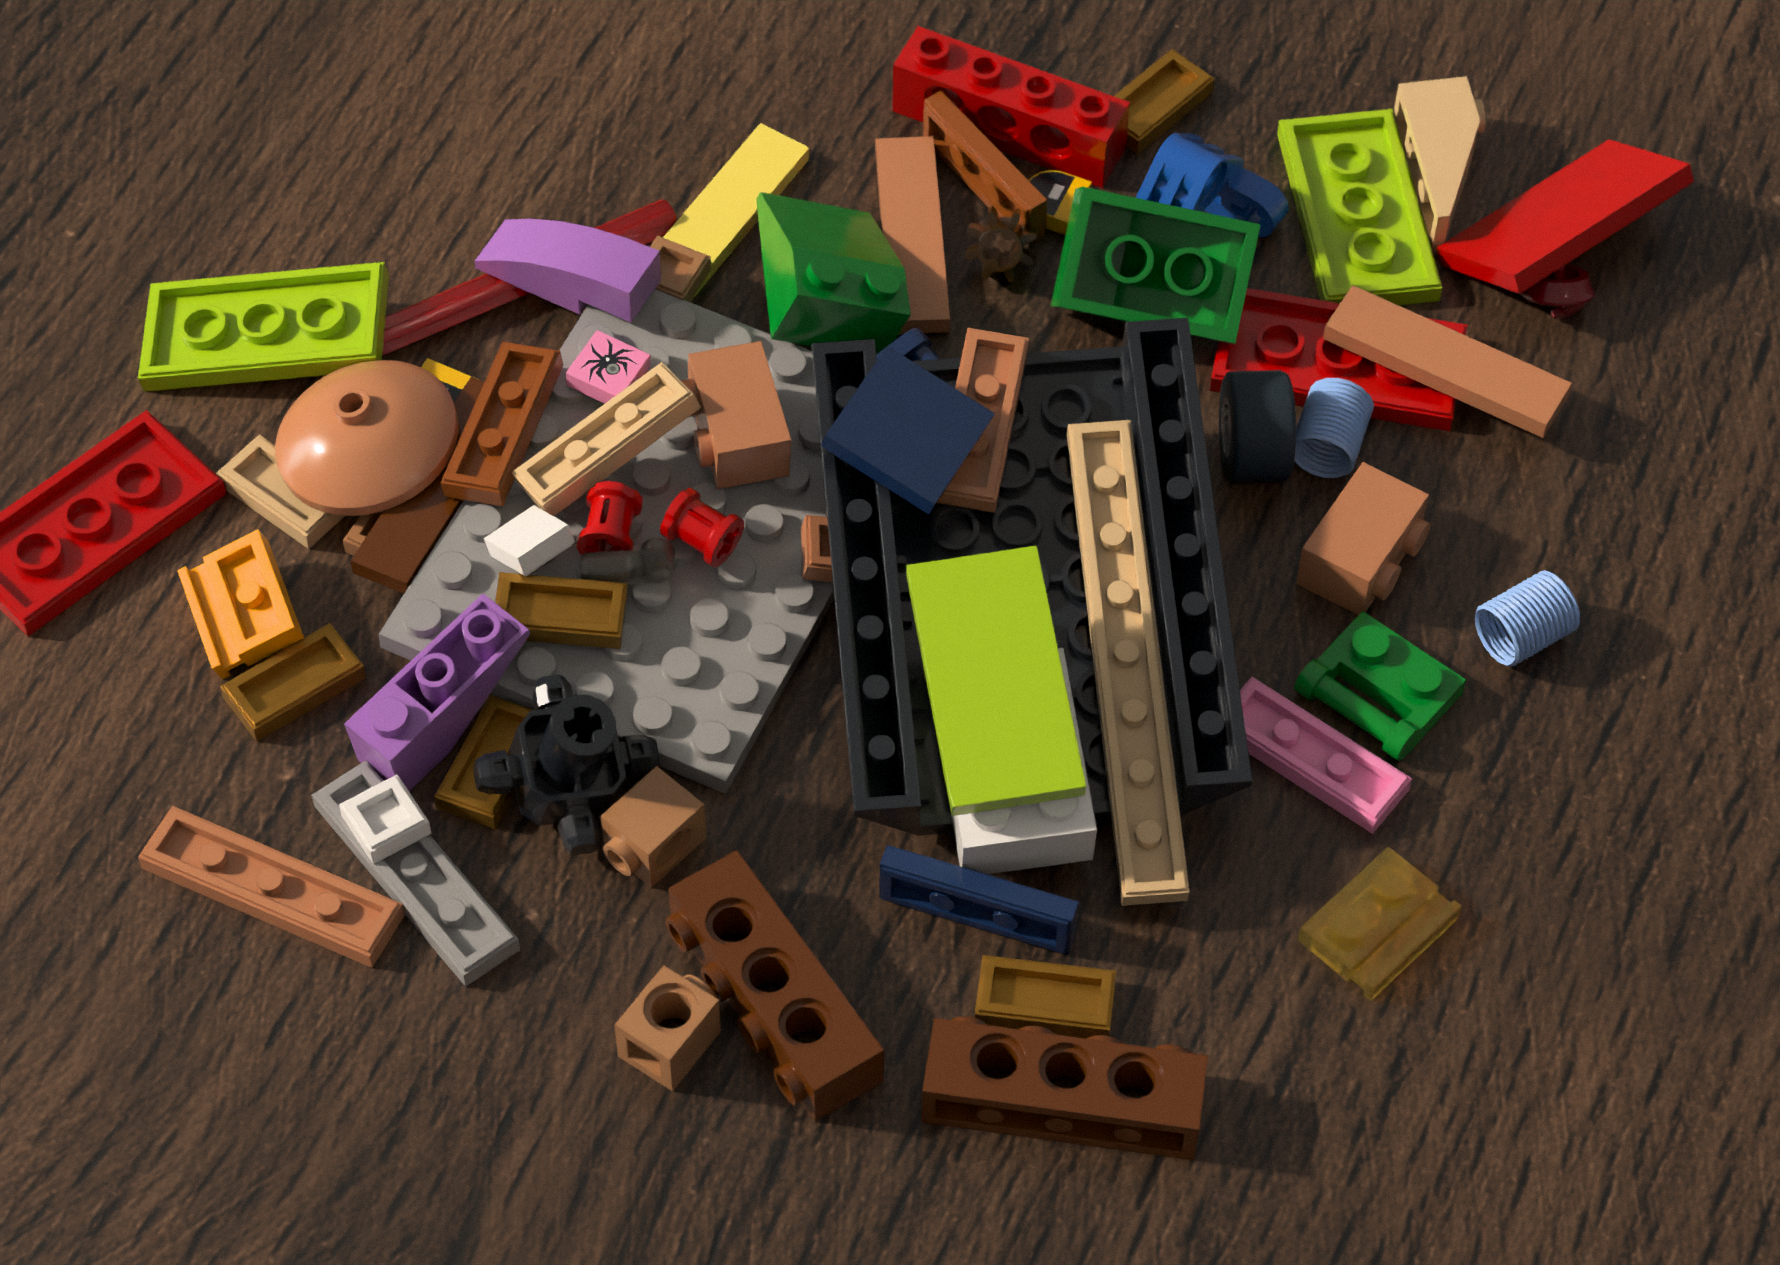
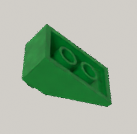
M1087 187L1075 188L1051 307L1124 322L1188 318L1190 335L1235 344L1261 224Z
M760 192L756 203L771 339L812 346V343L875 339L876 354L893 343L911 316L906 274L903 264L872 215L868 212Z

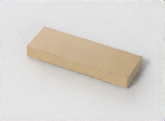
M661 362L511 473L521 489L540 509L555 516L588 492L596 483L603 481L701 407L695 395Z

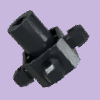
M562 675L544 676L538 679L533 692L534 710H531L517 727L508 753L506 750L487 753L475 760L473 773L476 788L478 791L486 794H510L512 787H515L519 811L522 815L538 826L558 824L557 827L562 844L569 854H589L596 851L600 842L601 815L615 802L626 777L630 779L647 775L659 765L660 756L657 742L654 738L646 735H625L621 742H619L614 715L602 700L591 695H573L570 683Z

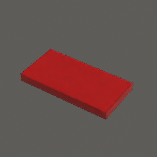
M1609 139L1436 247L1440 265L1521 294L1694 182L1691 165L1687 162Z
M1247 288L1235 344L1218 341L1209 391L1220 393L1222 380L1226 373L1230 371L1282 370L1290 377L1295 405L1304 407L1310 387L1316 381L1325 378H1342L1360 385L1371 396L1374 407L1370 418L1449 432L1451 430L1455 398L1323 339L1325 325L1340 303ZM1428 318L1466 335L1467 324Z
M145 410L0 512V610L29 637L226 495L224 481L150 412Z

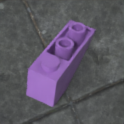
M482 593L344 723L358 761L362 763L366 760L383 781L398 774L410 792L451 752L529 637V629Z

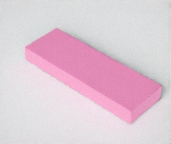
M1251 677L1241 688L1240 695L1248 753L1373 834L1409 791L1412 778L1254 677Z

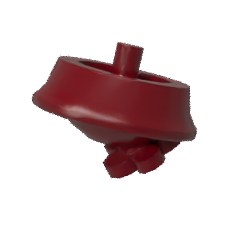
M1564 265L1522 292L1521 295L1530 302L1557 307L1550 313L1553 319L1561 320L1580 311L1587 302L1593 299L1595 291L1591 286L1587 271L1579 267Z

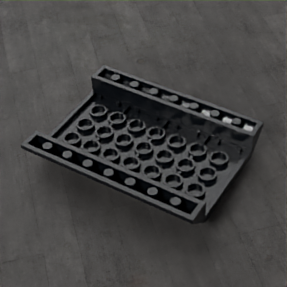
M1188 318L1125 322L1122 347L1027 354L995 513L936 503L930 514H927L821 447L854 816L918 836L954 833L949 798L906 577V565L1037 546L1058 648H1064L1095 823L1112 821L1067 441L1068 424L1131 420L1180 816L1251 786V767ZM875 339L812 343L820 445L826 433L876 363ZM961 358L913 361L955 388Z

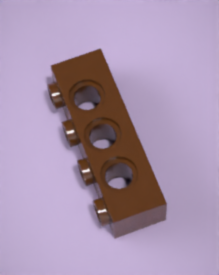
M737 850L668 888L670 916L665 919V923L673 941L683 953L692 950L703 965L701 974L704 982L714 991L717 999H719V1003L728 1000L739 1015L737 1025L750 1049L756 1054L764 1051L775 1065L776 1069L773 1070L775 1080L785 1098L792 1105L801 1102L816 1122L884 1082V1049ZM731 933L746 936L744 940L739 942H726L720 939ZM764 983H777L783 986L782 989L771 993L756 989V987ZM800 1033H813L821 1037L818 1041L809 1044L799 1043L792 1039Z
M963 1016L953 1018L952 1020L934 1018L922 1090L921 1122L1194 1160L1200 1130L1208 1055L1194 1054L1178 1045H1160L1155 1048L1124 1044L1117 1038L1106 1035H1095L1087 1039L1056 1035L1053 1031L1040 1026H1025L1020 1029L990 1026L984 1021L973 1017ZM989 1068H1002L1011 1073V1076L1004 1079H992L985 1076L982 1072ZM1058 1077H1068L1077 1081L1080 1085L1071 1089H1062L1056 1087L1050 1081ZM1134 1086L1144 1090L1148 1095L1142 1098H1129L1118 1090Z

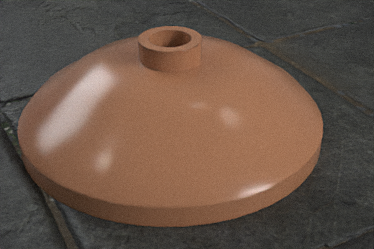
M377 360L353 364L338 369L315 382L289 408L281 422L276 437L275 457L277 466L289 490L295 497L311 508L341 516H358L381 512L413 498L427 488L441 474L452 457L457 444L459 417L449 391L429 371L410 363L393 360Z

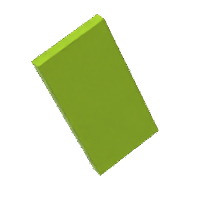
M1393 109L1279 120L1277 135L1319 299L1341 303L1351 286L1354 285L1396 305L1440 301L1442 284Z
M384 262L151 283L138 380L145 392L324 376L353 364L382 360L389 273Z
M1037 546L906 565V577L952 816L1085 796L1086 782Z

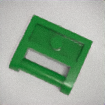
M1362 611L1317 660H1311L1304 667L1295 682L1294 691L1309 701H1313L1316 698L1381 741L1383 743L1382 750L1397 761H1401L1463 694L1466 679ZM1338 675L1402 719L1397 722L1336 681V676Z

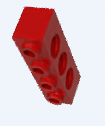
M917 26L893 64L892 111L924 123L925 99L942 91L999 151L1054 171H1061L1091 181L1092 185L1102 189L1126 150L1130 102L920 26Z

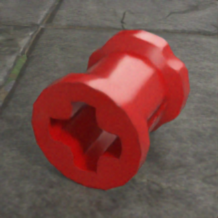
M614 481L598 482L587 492L586 505L590 512L586 528L582 529L578 534L576 548L581 556L591 562L607 566L622 565L628 562L633 555L634 542L630 538L633 519L642 512L643 498L637 490L623 483Z
M689 487L686 490H682L668 507L660 525V534L669 541L678 538L704 554L705 563L716 568L723 564L736 548L742 536L745 521L736 514L725 516L701 501V495L698 491Z

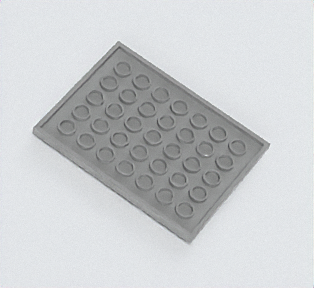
M655 289L632 323L588 304L559 350L564 365L522 464L604 405V403L566 386L567 370L598 330L650 354V369L648 372L662 362L680 381L688 379V354L761 341L792 440L790 474L786 477L716 489L710 466L700 467L696 457L693 431L699 430L696 417L686 418L601 481L623 483L637 490L643 498L642 512L633 519L630 538L634 542V550L628 562L615 566L600 565L587 560L578 552L576 548L577 537L580 531L586 528L590 512L586 505V492L554 516L569 525L575 543L529 574L627 583V602L621 649L525 641L490 694L534 710L533 692L538 679L544 676L562 675L570 683L573 695H591L602 700L611 709L616 720L619 742H621L625 735H646L654 738L657 742L660 756L658 766L726 794L834 601L833 582L802 579L801 526L806 515L827 517L812 351L790 342L771 339V334ZM516 480L513 482L503 507L467 500L462 502L380 631V648L412 660L482 593L495 602L499 572L520 574L491 557L484 541L485 537L533 505L538 507L521 489ZM689 487L698 491L701 495V501L725 516L736 514L745 521L744 530L736 548L719 567L713 568L705 563L704 554L678 538L669 541L660 534V525L668 507L682 490H686Z

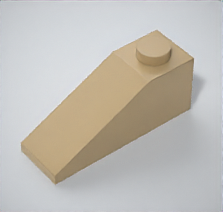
M1467 76L1398 84L1394 116L1433 255L1438 254L1436 247L1447 240L1473 158L1477 134H1483L1485 131L1484 105L1481 99L1473 98Z

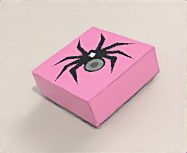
M597 330L567 370L566 386L605 404L648 372L650 369V354Z

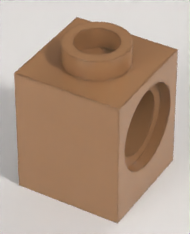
M658 766L601 815L604 840L603 852L608 861L623 875L630 876L635 874L651 888L706 839L704 803Z
M663 965L615 1024L618 1057L673 1092L721 1032L719 999H717L714 991L701 979L693 975L682 977ZM669 1018H678L686 1021L683 1026L675 1029H667L658 1025Z

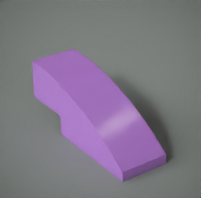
M505 220L475 260L476 269L577 314H580L586 304H589L632 323L661 281L659 250L596 228L554 220Z

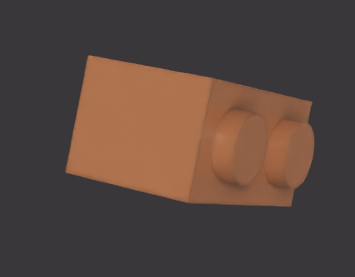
M756 341L688 354V379L681 380V382L695 395L701 407L689 416L696 417L699 430L693 431L696 457L700 467L710 466L716 489L789 476L792 440L762 342Z
M1362 462L1303 546L1296 584L1356 615H1359L1362 611L1366 613L1376 597L1385 600L1393 590L1401 572V566L1398 564L1407 553L1414 557L1423 546L1431 527V523L1424 520L1429 494Z

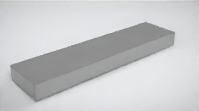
M365 760L312 794L314 807L391 899L403 904L406 917L466 987L520 951L519 939L430 835L372 864L342 818L339 804L383 782V779Z

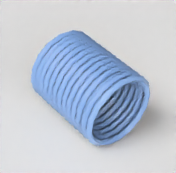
M1325 378L1316 381L1310 387L1296 428L1295 462L1303 470L1323 478H1338L1348 475L1354 469L1374 407L1371 396L1360 385L1342 378Z
M1546 570L1532 575V577L1527 578V580L1522 581L1517 586H1513L1506 592H1502V594L1492 598V600L1483 603V605L1478 606L1475 612V626L1484 647L1494 659L1509 667L1516 666L1517 663H1521L1523 660L1528 659V657L1533 656V654L1538 653V651H1542L1548 645L1563 639V637L1576 631L1580 625V611L1572 591L1560 577Z

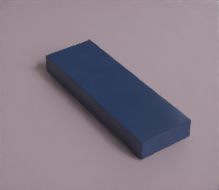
M887 845L880 862L879 897L882 900L1055 952L1069 954L1076 935L1078 901Z

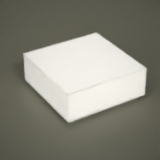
M534 505L484 538L491 557L524 576L529 575L575 543L568 524Z
M398 774L339 804L342 818L372 864L431 834L428 819Z

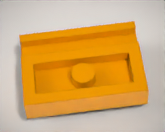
M259 529L202 557L203 564L191 570L186 566L177 570L210 665L222 680L231 676L229 670L243 663L249 667L304 639L269 541Z

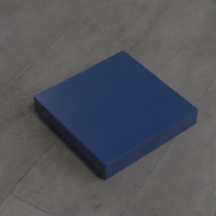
M887 346L826 433L820 446L925 513L930 514L990 424L995 413Z

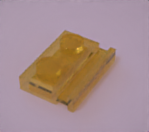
M1388 846L1300 928L1298 941L1347 982L1352 979L1364 989L1363 995L1372 1001L1458 919L1462 905L1455 900L1450 903L1438 893L1439 887Z

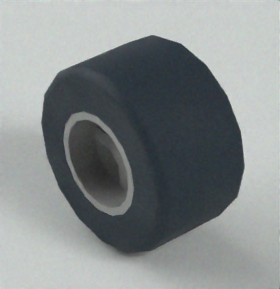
M1282 370L1230 371L1226 373L1222 380L1219 399V445L1225 477L1230 482H1283L1292 474L1296 451V410L1290 377Z

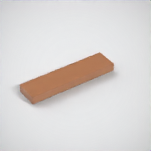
M934 137L875 139L881 230L905 268L911 316L899 334H905L913 328H919L923 333L950 332V311Z
M1354 285L1351 286L1325 325L1324 340L1544 438L1570 394L1571 382Z
M174 806L170 808L138 856L141 868L371 968H373L405 916L403 904Z

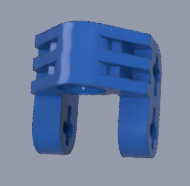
M1186 133L1171 134L1164 141L1136 196L1139 199L1200 212L1206 211L1210 214L1261 224L1258 237L1270 235L1289 211L1288 201L1280 189L1268 180L1245 169L1243 159L1236 155L1224 154V149L1215 144H1204L1203 138L1195 134Z

